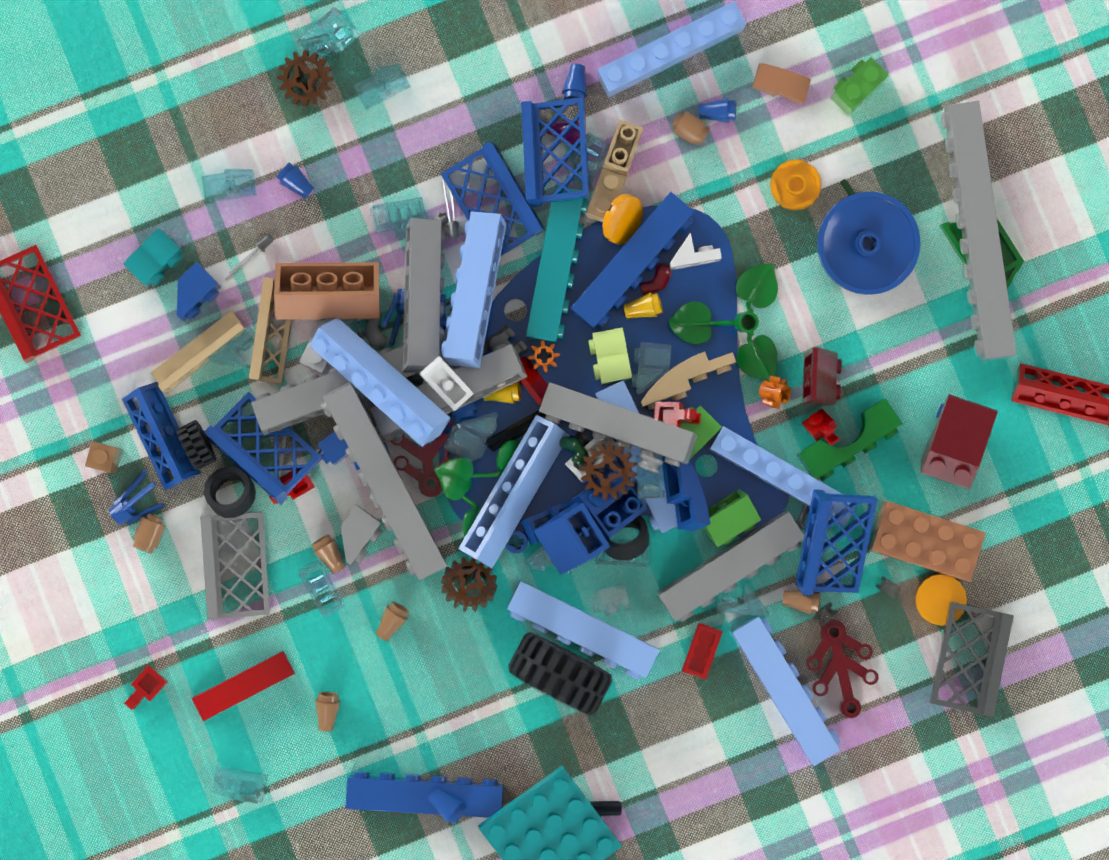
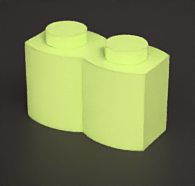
M623 328L592 333L593 339L588 340L590 354H596L597 364L593 365L595 380L600 379L601 385L632 380Z

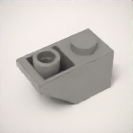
M358 505L353 508L341 525L346 562L350 565H353L355 561L359 564L368 552L365 550V547L370 541L375 543L383 532L380 529L383 523Z

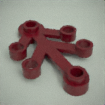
M448 422L447 425L452 426V433L447 435L442 431L440 436L435 438L431 445L427 443L422 447L419 444V448L405 438L404 434L399 443H395L393 439L390 440L393 445L401 446L422 462L424 473L409 464V460L405 456L400 455L394 459L397 470L404 471L417 480L420 492L427 497H435L443 490L440 479L434 471L432 460L447 439L455 434L456 428L451 422ZM449 447V448H447V449L445 450V452H444V457H445V458H444L443 461L439 464L438 467H440L441 465L445 464V463L448 462V461H451V460L447 457V453H448L450 450L456 451V453H457V457H456V458H459V457H460V453H459L458 449H456L455 447ZM401 458L406 460L404 468L397 466V461ZM430 479H433L436 483L433 489L426 487V482Z
M830 619L821 626L820 635L822 641L814 654L806 660V665L810 670L818 671L823 665L822 658L828 649L832 648L833 658L820 679L813 683L812 691L817 696L826 695L828 684L837 672L843 696L839 706L840 712L848 718H855L861 712V704L853 696L847 669L862 677L863 681L868 685L876 684L879 675L875 670L867 669L844 655L842 644L856 651L857 656L863 660L871 658L873 650L871 646L861 644L848 636L846 628L841 621ZM833 627L838 630L836 637L829 635V630ZM862 647L868 648L869 653L867 656H861L860 650ZM813 658H817L819 661V665L816 668L810 666V661ZM869 672H873L875 675L874 680L871 682L866 680V675ZM820 683L825 686L824 691L817 693L816 686ZM850 703H854L856 706L855 711L852 713L847 711V705Z

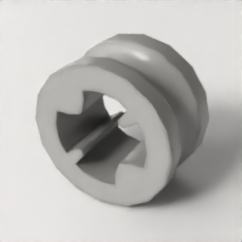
M641 454L642 461L637 463V466L659 474L658 466L662 465L663 461Z

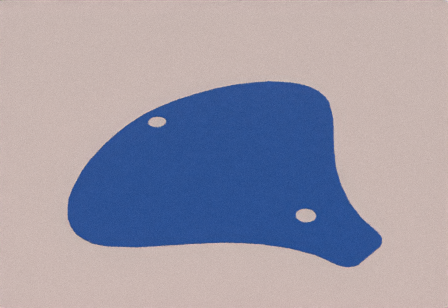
M658 206L642 207L643 215L639 228ZM691 208L694 211L691 216L694 220L685 232L680 229L674 236L677 239L674 245L668 251L663 249L658 255L660 261L656 266L660 263H666L669 266L671 260L691 233L694 253L698 252L700 247L713 245V249L720 248L722 257L719 262L671 270L672 276L666 288L652 293H658L663 313L657 314V317L626 318L624 304H628L643 296L639 284L635 290L632 287L629 288L624 294L628 298L618 309L614 306L610 310L608 315L611 317L602 328L597 326L594 330L576 316L570 308L625 244L617 245L608 241L609 239L605 238L603 234V222L598 221L583 228L582 238H576L575 248L579 249L577 264L572 263L570 273L574 274L572 289L567 288L565 298L570 299L567 314L562 313L560 322L565 324L563 338H557V343L552 350L553 353L560 354V357L553 360L557 367L548 366L547 373L544 372L541 366L536 369L548 385L550 382L596 398L595 393L616 383L601 385L600 379L595 380L593 365L597 364L596 354H590L588 340L593 339L592 333L623 328L632 380H626L624 383L639 414L654 419L655 409L649 410L648 406L642 408L640 403L653 385L668 371L704 351L708 361L732 352L736 360L738 342L737 330L734 325L710 326L711 338L701 344H690L681 340L673 333L669 326V319L684 304L693 301L701 302L710 309V321L734 320L737 315V280L732 249L725 232L719 224L709 215ZM541 255L519 272L499 292L491 305L485 341L506 324L516 334L513 337H509L508 341L514 344L521 339L528 347L526 351L519 354V358L523 356L528 358L535 355L531 348L532 345L536 348L541 347V341L526 339ZM656 266L652 270L647 268L641 274L644 278L641 283L653 280L656 274ZM519 299L525 303L527 314L521 321H511L506 317L504 310L510 300ZM545 342V346L550 347V345L553 344ZM542 350L541 355L537 356V359H541L542 363H547V359L552 356L548 355L546 350ZM529 360L533 366L536 364L535 360ZM737 361L731 365L732 370L719 375L716 371L707 373L708 378L697 383H693L692 379L688 380L691 390L686 392L687 397L674 402L682 403L683 409H690L691 407L697 409L701 406L720 426L726 427L757 445L745 410ZM520 382L521 401H515V404L484 401V398L474 401L478 410L475 412L476 418L464 422H457L452 412L448 413L447 415L450 417L448 422L454 424L456 432L447 439L439 450V464L445 458V450L449 447H455L460 453L459 458H467L472 462L473 473L497 472L499 469L496 460L500 448L491 452L486 444V439L538 411L541 406L537 404ZM671 397L663 400L662 402H673V400ZM563 420L560 421V424H556L569 434V437L578 439L584 447L595 438L592 436L594 431L584 428L583 433L568 428L570 423ZM446 425L443 429V432L447 435L453 431L451 425ZM716 433L690 459V462L701 484L708 508L738 489H741L749 496L761 521L757 522L750 531L741 532L736 535L742 538L780 514L788 504L789 495L708 450L717 435ZM524 435L518 437V438L515 439V440H519V439L522 440V438L524 437ZM561 449L515 529L524 532L521 521L566 502L585 489L589 482L582 483L565 465L575 453L570 450ZM450 450L447 453V457L450 460L457 457L456 451ZM711 455L717 460L718 469L713 476L703 477L697 473L695 464L700 456ZM618 457V464L621 468H625L623 462ZM609 467V468H605V469H603V470H604L605 473H607L608 471H610V470H612V469H610V467ZM500 476L471 478V488L465 495L474 501L478 507L484 505ZM636 482L632 487L636 493H639L641 491ZM447 498L452 509L462 521L466 512L473 510L472 506L462 498L456 501ZM648 508L640 515L651 516L652 514Z

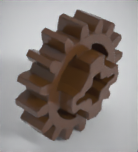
M303 50L302 56L298 52H294V59L286 57L285 61L288 65L286 67H279L284 72L283 75L277 76V79L282 80L284 83L279 89L288 91L284 96L286 99L294 97L293 104L297 105L302 100V105L308 106L309 100H311L313 105H317V98L325 100L327 97L323 92L325 90H332L327 85L328 82L334 81V78L329 77L327 74L332 71V67H324L327 60L322 58L318 61V53L316 52L311 57H309L307 50ZM305 61L314 63L318 68L309 69ZM295 68L294 75L290 78V73ZM303 73L311 77L307 80L308 84L301 82V79L304 78ZM322 78L321 85H320L319 89L317 90V89H316L317 82H318L319 79ZM302 88L306 96L296 93L293 89Z
M609 443L608 449H606L604 444H599V451L591 448L590 453L592 456L583 457L587 465L580 467V470L586 471V475L582 476L581 480L589 482L585 487L586 490L595 489L593 496L598 497L602 493L603 499L608 500L611 494L614 499H618L619 491L627 494L626 486L635 485L630 479L631 477L638 476V473L632 471V467H635L637 462L629 461L632 453L623 454L625 447L619 446L615 450V443ZM605 455L603 456V461L598 465H594L599 457ZM618 457L622 460L625 468H621L618 464ZM610 467V469L619 471V473H613L608 476V474L600 472L599 469ZM593 474L599 478L600 486L596 483ZM619 478H624L617 487L613 488Z
M462 557L460 564L454 560L452 561L451 568H445V575H442L441 583L444 585H442L441 591L442 593H448L446 595L447 602L455 601L454 608L462 605L464 612L467 611L468 607H472L473 611L476 612L479 604L481 607L486 608L487 602L493 601L494 593L497 590V585L495 584L497 576L491 575L493 568H484V564L481 562L479 564L475 563L476 560L474 558L467 562L465 557Z

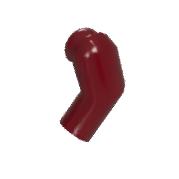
M660 263L656 266V274L653 280L640 284L643 296L650 292L662 291L666 288L672 276V271L666 263Z

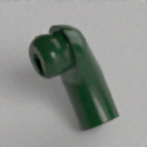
M563 436L560 439L559 445L562 449L575 453L571 458L572 462H575V465L579 467L585 464L583 457H589V453L578 439Z

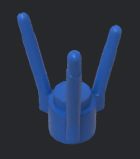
M398 289L397 293H394L393 301L382 323V327L385 328L396 308L397 315L389 341L390 346L394 345L402 314H404V289Z
M147 470L141 472L124 493L113 502L114 506L109 509L110 515L119 525L124 524L126 521L132 524L141 516L144 517L148 513L151 514L164 507V504L160 503L133 514L136 511L134 504L156 486L155 482L145 487L131 500L126 499L146 476Z

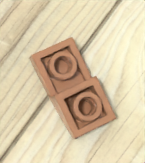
M760 63L758 64L752 88L773 97L779 95L795 103L802 104L805 103L811 79L783 68Z

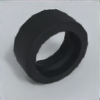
M226 466L216 470L208 477L204 486V496L208 505L217 515L224 518H235L243 515L251 508L255 501L256 490L254 483L242 469L235 466ZM230 480L241 481L244 486V492L236 502L222 505L216 500V492L222 484Z
M641 515L625 526L639 531L638 536L631 542L624 544L610 541V538L605 537L610 547L604 552L609 557L627 561L637 558L645 552L649 546L650 536L646 521Z

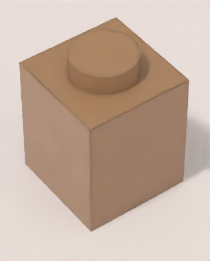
M92 441L85 466L116 474L123 449Z

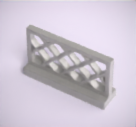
M263 512L244 513L235 518H224L219 515L201 516L207 619L269 615ZM247 518H258V529L252 536L240 527ZM233 519H242L238 525L232 521ZM228 520L235 528L224 538L217 532L216 521ZM237 529L249 538L240 550L228 541ZM258 533H259V543L254 539V537H255ZM218 537H220L223 540V542L219 546ZM251 541L260 548V555L254 562L242 553ZM225 543L237 552L228 564L219 558V550ZM239 554L251 564L241 576L230 567ZM259 559L261 560V569L256 565ZM219 561L225 566L221 572ZM253 566L262 574V580L256 587H253L244 579V576ZM227 568L239 578L230 589H227L220 579V576ZM241 580L252 589L244 601H241L231 592ZM261 585L263 588V594L257 590ZM221 587L225 591H227V593L223 597L221 593ZM256 592L263 598L264 610H252L245 603ZM229 594L241 603L234 612L223 613L222 602ZM243 606L249 610L238 612Z

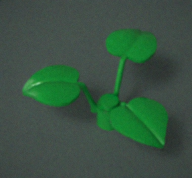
M774 264L753 266L743 272L738 278L736 294L739 298L747 300L745 304L747 312L737 314L734 320L710 321L711 311L705 304L697 301L688 302L681 306L669 319L671 330L678 338L687 343L701 344L711 338L710 326L734 325L737 331L747 333L748 344L741 345L737 351L736 361L738 367L748 376L770 381V376H775L777 370V350L773 341L765 335H758L752 340L753 331L757 329L759 319L753 313L754 310L751 309L750 304L756 308H765L775 301L778 293V283Z
M520 439L510 440L502 445L496 460L499 469L497 472L473 473V464L467 458L453 459L435 469L447 498L454 501L462 498L472 506L473 510L467 511L463 519L464 537L484 506L478 507L474 501L465 495L471 488V478L501 476L520 444Z

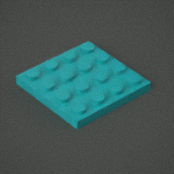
M563 765L478 825L481 833L502 860H604L622 847L620 841Z

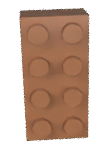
M379 262L276 263L274 286L275 320L336 319L337 317L340 320L380 318Z
M883 501L867 550L962 581L971 582L986 532L890 501Z

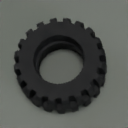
M528 632L523 636L508 665L509 672L524 683L588 715L597 712L612 683V675L604 669L532 632Z

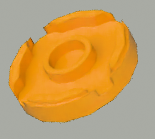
M788 160L779 165L772 174L770 181L771 194L776 203L783 208L792 211L803 210L811 206L819 196L821 190L820 175L814 166L803 160Z
M622 194L614 199L611 203L613 207L610 211L607 210L604 215L602 224L603 234L605 238L609 239L608 241L617 245L628 242L641 224L643 215L642 203L638 198L630 194Z
M944 574L932 575L924 579L916 589L914 598L916 609L920 616L927 622L940 626L946 623L950 602L967 604L966 591L961 583L955 578ZM955 608L954 621L958 620L965 610Z

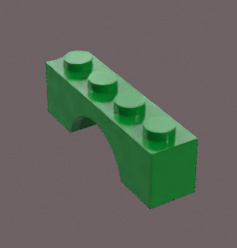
M886 398L861 413L862 427L860 434L850 445L834 447L819 440L796 454L810 476L824 481L834 474L833 468L840 464L844 468L856 460L854 455L861 450L865 454L878 446L875 441L883 436L887 440L899 432L897 427L902 425V422Z

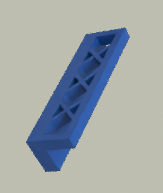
M158 382L138 387L122 398V401L166 491L185 480L198 476L201 472L193 467L189 457H187L178 438L177 428L179 426L163 392L158 387ZM134 398L137 399L140 405L139 410L136 409V406L133 402ZM145 422H147L151 428L150 433H148L145 428ZM156 445L160 447L161 456L156 451ZM167 468L170 469L174 477L172 481L167 474Z

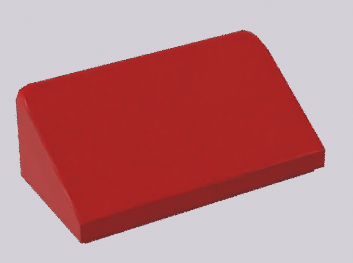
M523 356L520 360L527 377L520 380V382L537 404L541 406L548 384L539 372L533 369L534 366L528 358Z

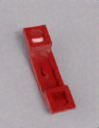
M284 651L191 699L202 720L205 721L294 675L295 672Z

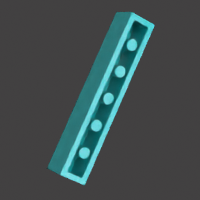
M554 186L553 194L558 190L560 186ZM568 188V189H569L570 191H572V192L582 191V190H577V189ZM587 198L551 202L526 339L544 340V342L556 344L557 338H563L565 324L560 322L562 313L567 314L570 299L565 298L567 288L572 289L574 274L570 273L572 263L577 264L579 249L575 248L576 238H582L584 224L579 223L581 213L586 214L589 201Z

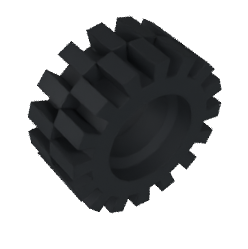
M197 420L177 428L181 445L196 470L216 461L213 448Z

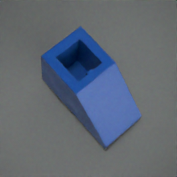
M198 262L194 263L178 279L177 316L184 322L187 319L192 320L201 311L199 307L206 301L208 303L213 301L219 295L218 290L221 288L220 284Z

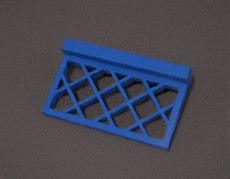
M584 98L534 104L532 101L521 102L527 202L532 207H537L547 202L590 197ZM578 105L579 113L572 121L563 115L569 106ZM551 109L556 114L546 124L541 120L540 110ZM561 117L569 125L559 135L551 127ZM573 127L580 132V138L574 145L564 139ZM550 131L557 139L549 148H546L542 144V138ZM561 141L570 147V150L562 159L553 153ZM574 152L581 156V163L575 170L566 164V161ZM549 155L558 161L550 173L543 169V162ZM562 166L572 172L563 184L553 177ZM577 176L582 180L583 191L572 192L567 186ZM551 179L560 186L554 194L544 195V187Z
M489 141L482 146L483 148L442 172L441 175L467 220L470 219V211L490 213L480 210L483 195L496 198L493 211L496 214L500 200L511 203L513 206L511 217L502 216L503 219L510 220L507 233L504 235L505 241L501 251V256L535 235L546 231L533 207L527 202L525 193L494 142ZM480 156H483L487 162L485 174L471 171L474 160ZM467 164H469V165H468V169H463V168H462V167L466 166ZM490 169L493 172L494 176L489 175ZM456 171L467 172L463 187L454 185L449 176ZM470 174L484 177L480 191L467 188ZM488 178L495 179L500 184L497 196L484 193ZM457 189L462 190L461 196L458 193ZM466 191L479 194L476 209L467 207L464 203ZM503 191L507 198L501 197ZM515 213H517L520 220L514 219ZM513 221L522 223L528 233L520 238L511 237ZM509 239L515 240L514 242L508 245Z
M248 392L214 427L210 425L204 431V434L216 448L242 469L276 502L282 505L288 498L287 494L321 461L322 457L289 427L283 428V431H275L264 436L260 432L256 416H242V408L249 401H256V398ZM242 421H256V433H242ZM229 422H238V434H227L222 429ZM278 436H290L293 439V448L278 449ZM260 437H274V449L260 450ZM256 438V450L245 451L242 448V439ZM308 452L313 457L307 464L297 465V453ZM293 453V465L279 466V454ZM275 454V466L263 467L260 464V455ZM293 470V479L286 486L279 481V471ZM270 471H275V477L270 473Z
M813 489L795 581L803 595H813V591L859 592L877 504L875 496L826 494L824 490ZM832 502H843L846 507L835 516L831 513ZM861 503H868L867 511L858 517L853 509ZM851 512L856 519L843 528L838 521ZM836 523L841 531L829 540L826 536L827 529ZM858 525H861L863 533L853 541L848 533ZM846 535L851 543L839 552L834 544ZM832 547L836 555L824 563L821 559L822 553ZM856 548L858 550V557L848 564L843 557ZM841 559L846 567L834 575L829 568ZM826 570L832 577L824 584L816 583L817 577ZM851 571L854 575L852 585L841 584L839 580Z

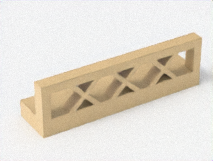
M264 277L249 379L283 384L292 320H286L285 324L278 329L272 324V315L275 314V309L273 310L275 279ZM270 326H271V328L274 330V332L269 335V333H270ZM284 329V335L282 337L279 332H281ZM277 335L282 341V349L272 354L267 347L268 341ZM268 352L271 357L266 360V353ZM281 354L280 362H278L276 357ZM272 360L279 367L277 378L263 376L264 366Z
M231 310L151 372L159 384L158 387L162 392L168 394L246 334L248 330Z

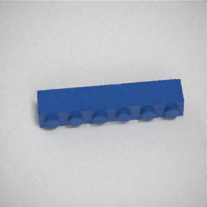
M670 192L572 305L570 310L593 330L597 326L602 328L611 317L608 315L610 310L614 306L618 309L628 298L624 294L629 288L632 287L635 290L644 278L641 274L647 268L652 270L660 261L658 257L663 249L668 251L677 241L674 236L681 229L685 232L694 220L691 216L694 211L675 194Z
M354 771V775H349L347 778L345 809L440 815L433 804L427 800L437 787L441 791L464 802L463 806L467 810L463 816L489 818L502 809L503 784H498L497 779H483V783L472 782L473 778L457 777V781H447L446 776H431V780L421 779V775L406 774L405 778H395V773L382 772L380 777L369 776L370 772Z

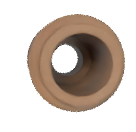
M685 111L684 114L678 113L671 124L674 127L673 133L692 145L695 143L700 146L710 131V128L705 126V122L688 111Z
M149 513L147 517L141 516L133 537L135 541L133 547L153 553L154 548L158 547L166 526L161 523L163 518Z

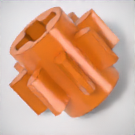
M542 340L541 347L531 346L535 355L529 356L528 360H535L534 370L541 366L544 372L547 373L548 366L557 367L553 360L560 357V354L553 353L554 343L547 347L544 340ZM542 350H546V353L552 356L547 359V363H542L541 359H537V356L541 355Z
M772 375L770 376V381H763L759 388V396L761 399H764L762 404L777 409L780 408V403L786 404L791 396V389L786 385L788 381Z

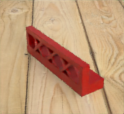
M1020 363L1017 384L1013 390L1011 402L1109 426V399L1104 398L1100 394L1101 392L1109 394V385ZM1025 374L1033 375L1037 380L1026 379ZM1051 380L1057 381V382H1059L1062 386H1061V387L1055 386V385H1053L1050 381H1051ZM1075 387H1082L1087 393L1079 392Z

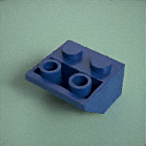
M614 469L608 471L606 474H608V476L613 473L618 474L619 471H614ZM619 478L613 488L617 487L624 478ZM597 479L596 483L600 486V480ZM628 485L626 486L628 493L623 494L619 491L618 499H614L610 494L609 499L605 500L602 497V493L595 497L593 496L595 490L593 488L591 490L584 489L569 500L571 504L584 503L603 536L608 539L648 509L633 487Z
M584 503L572 504L533 530L559 574H563L590 561L610 547Z

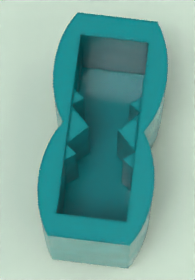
M158 228L128 257L123 265L144 286H156L165 277L163 273L168 267L174 268L182 260L181 254L184 251L162 229Z

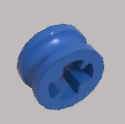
M515 529L510 540L513 539V535H517L518 538H523L524 543H520V548H515V545H510L508 540L505 546L512 553H521L527 547L528 538L523 531Z

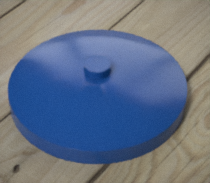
M879 192L853 194L837 202L822 220L817 236L818 257L826 274L841 288L863 295L887 292L900 285L910 275L917 263L920 253L918 225L911 212L900 201L889 195Z

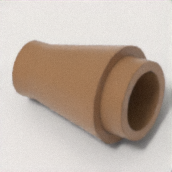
M329 534L311 545L314 549L313 553L331 570L332 574L339 572L346 566L340 555L335 538L331 539Z
M784 590L782 606H788L810 615L818 613L821 593L813 591V595H803L800 590Z
M392 601L390 605L386 606L375 634L379 638L389 641L390 637L408 620L409 610L403 605Z
M319 692L318 698L315 699L318 729L321 731H333L341 703L339 694L335 692Z

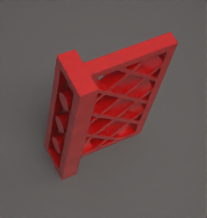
M37 245L0 261V268L6 265L16 268L11 281L0 278V313L25 364L35 360L34 358L81 337ZM35 253L38 259L35 271L21 266L24 257ZM40 266L45 274L39 272ZM19 270L33 274L29 287L15 283ZM37 276L48 279L49 286L46 293L32 289ZM3 283L10 285L8 291ZM13 286L27 291L22 304L11 300L10 294ZM51 289L53 290L55 296L50 295ZM30 293L44 297L40 310L26 306ZM48 298L59 302L61 307L57 316L44 312ZM15 306L21 308L19 314H18V312H17ZM24 309L38 313L34 327L23 324L21 317ZM62 312H64L67 319L61 318ZM42 315L55 319L51 333L37 328ZM59 321L70 324L74 333L66 337L55 335ZM26 329L32 330L30 337ZM35 332L50 336L46 346L38 350L35 349L32 343ZM53 338L59 339L51 343Z

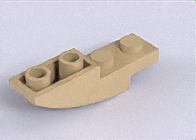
M619 119L586 217L603 222L606 211H610L613 207L611 205L612 201L621 195L643 127Z
M704 351L683 361L668 371L653 385L641 401V407L648 406V409L652 410L655 409L656 402H662L671 397L674 402L687 397L686 392L691 390L688 380L692 379L693 383H697L707 379V373L716 371L719 375L732 370L731 365L736 363L733 352L708 361Z

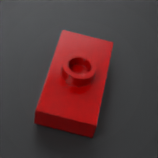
M698 623L681 671L706 680L723 631Z

